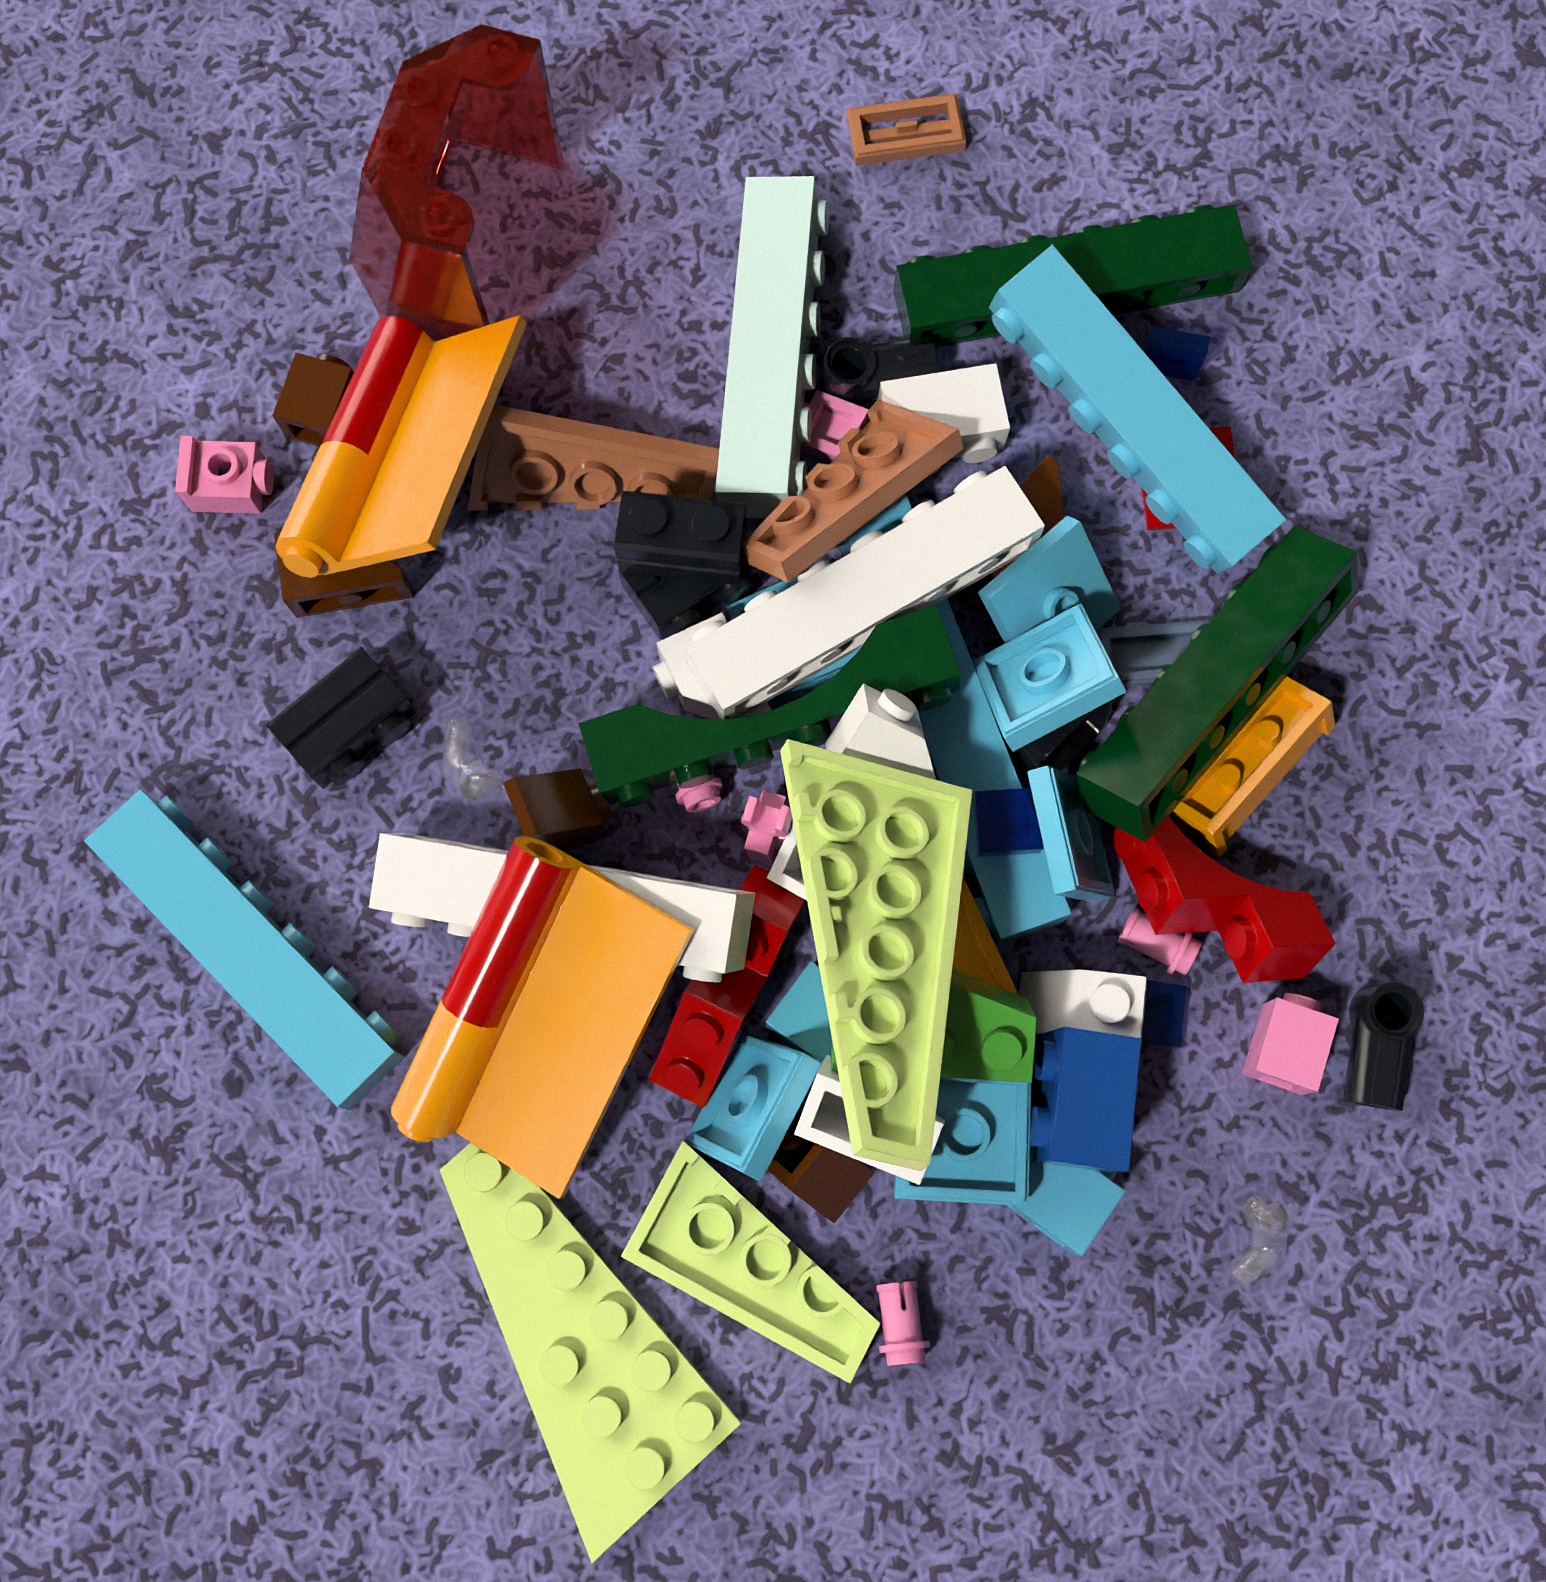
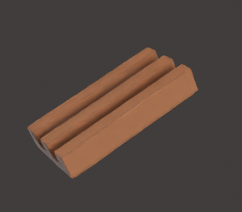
M957 93L847 108L846 119L850 130V141L853 147L855 166L965 151L966 139ZM948 114L947 120L918 123L916 120L896 123L895 127L862 131V125Z

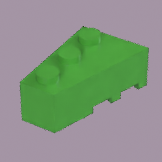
M952 969L940 1077L1032 1083L1037 1017L1028 998ZM831 1035L832 1071H838Z

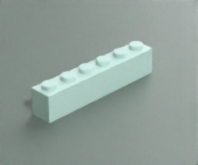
M814 176L746 177L715 493L718 501L746 504V518H767L786 497L800 496L807 489L805 479L808 474L806 461H800L801 443H810L812 413L810 407H803V403L805 402V390H814L816 385L815 354H809L810 338H819L820 304L819 302H813L814 286H823L825 278V258L823 250H817L818 236H827L829 229L828 201L819 200Z

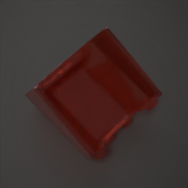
M483 24L402 62L361 171L349 260L381 318L396 316L407 319L419 326L432 340L436 341L490 325L467 252L474 231L472 210L462 197L437 189L451 149L465 143L558 169L561 168L563 162L540 39Z

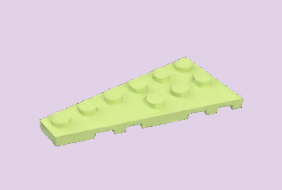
M787 739L780 753L853 1156L922 1171L930 1165L972 790Z
M470 1142L440 1169V1173L591 1563H593L741 1424V1421L545 1190Z

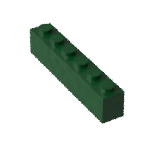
M1235 204L1214 208L1212 205H1200L1186 211L1184 214L1159 218L1156 215H1145L1132 220L1129 224L1103 228L1100 225H1089L1078 229L1073 234L1051 238L1044 235H1034L1013 245L996 248L988 245H978L965 250L962 254L940 258L931 255L918 256L909 260L906 264L896 266L893 293L904 340L929 337L930 342L934 343L936 348L1002 336L992 322L991 317L994 313L988 308L995 294L1052 244L1112 315L1240 292L1252 268Z
M1293 526L1277 545H1271L1263 554L1259 566L1243 584H1237L1229 592L1224 606L1208 624H1202L1196 629L1191 637L1189 646L1172 665L1168 664L1160 670L1155 678L1153 687L1136 706H1130L1124 711L1117 723L1116 729L1099 748L1089 751L1084 757L1076 773L1084 809L1146 843L1358 593L1357 551L1296 526Z

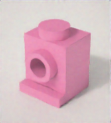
M181 436L175 492L191 512L261 514L263 495H270L273 490L274 471L271 460L265 458L255 442L196 441L193 436ZM219 469H230L226 474L218 476Z

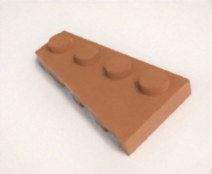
M877 400L867 411L869 423L862 430L851 428L839 440L840 454L829 465L818 463L807 474L805 479L808 488L800 496L786 497L743 542L742 547L748 563L787 583L796 576L803 574L814 562L839 543L851 538L856 530L884 509L894 505L902 495L927 476L936 473L943 464L962 451L964 447L959 428Z
M494 405L477 446L467 511H488L489 503H516L517 510H542V503H576L577 510H600V506L607 502H620L622 490L711 500L717 479L720 448Z

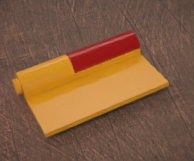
M520 315L436 342L419 326L407 319L388 316L377 321L276 542V551L283 559L284 565L291 572L299 576L312 578L317 575H328L436 550L527 325V322Z
M516 837L392 1104L391 1115L398 1123L397 1126L400 1132L408 1138L419 1142H430L433 1138H445L457 1133L556 1198H563L695 929L560 849L534 838Z

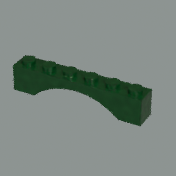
M937 605L877 624L860 650L835 676L806 696L772 711L736 719L701 720L665 714L652 708L635 704L578 724L599 793L610 805L619 802L620 807L628 808L651 801L656 797L654 790L678 783L680 788H691L707 783L715 778V770L736 763L739 769H748L765 764L774 758L773 751L782 749L787 739L815 747L825 744L863 683L880 692H883L885 689L897 691L911 700L918 711H924L949 702L953 698L951 693L960 690L961 674Z

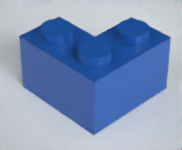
M1070 1027L1058 1028L1035 1036L1031 1100L1040 1101V1107L1034 1106L1030 1113L1029 1145L1035 1146L1034 1162L1109 1173L1129 1172L1141 1038Z

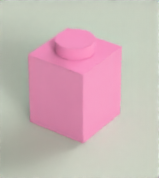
M1285 993L1283 999L1277 997L1262 1004L1242 1075L1299 1095L1318 1092L1339 1019L1321 1013L1322 1004L1318 1001L1298 994Z

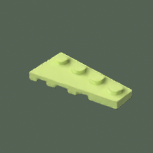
M682 1141L621 1257L844 1381L851 1383L880 1323L689 1145Z

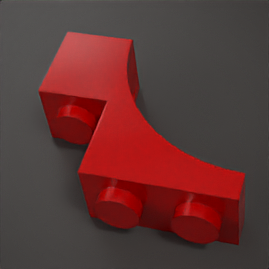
M1169 816L1146 843L1117 827L1111 833L1116 853L1123 861L1136 890L1138 902L1144 909L1155 935L1218 931L1223 940L1225 950L1231 957L1242 983L1305 978L1336 944L1310 892L1276 889L1235 874L1197 848L1180 831Z
M755 864L738 889L755 893L744 969L725 974L722 973L721 982H706L693 979L690 981L680 1000L649 1077V1081L702 1108L706 1106L742 1029L785 948L806 902L805 899L767 879L770 871Z

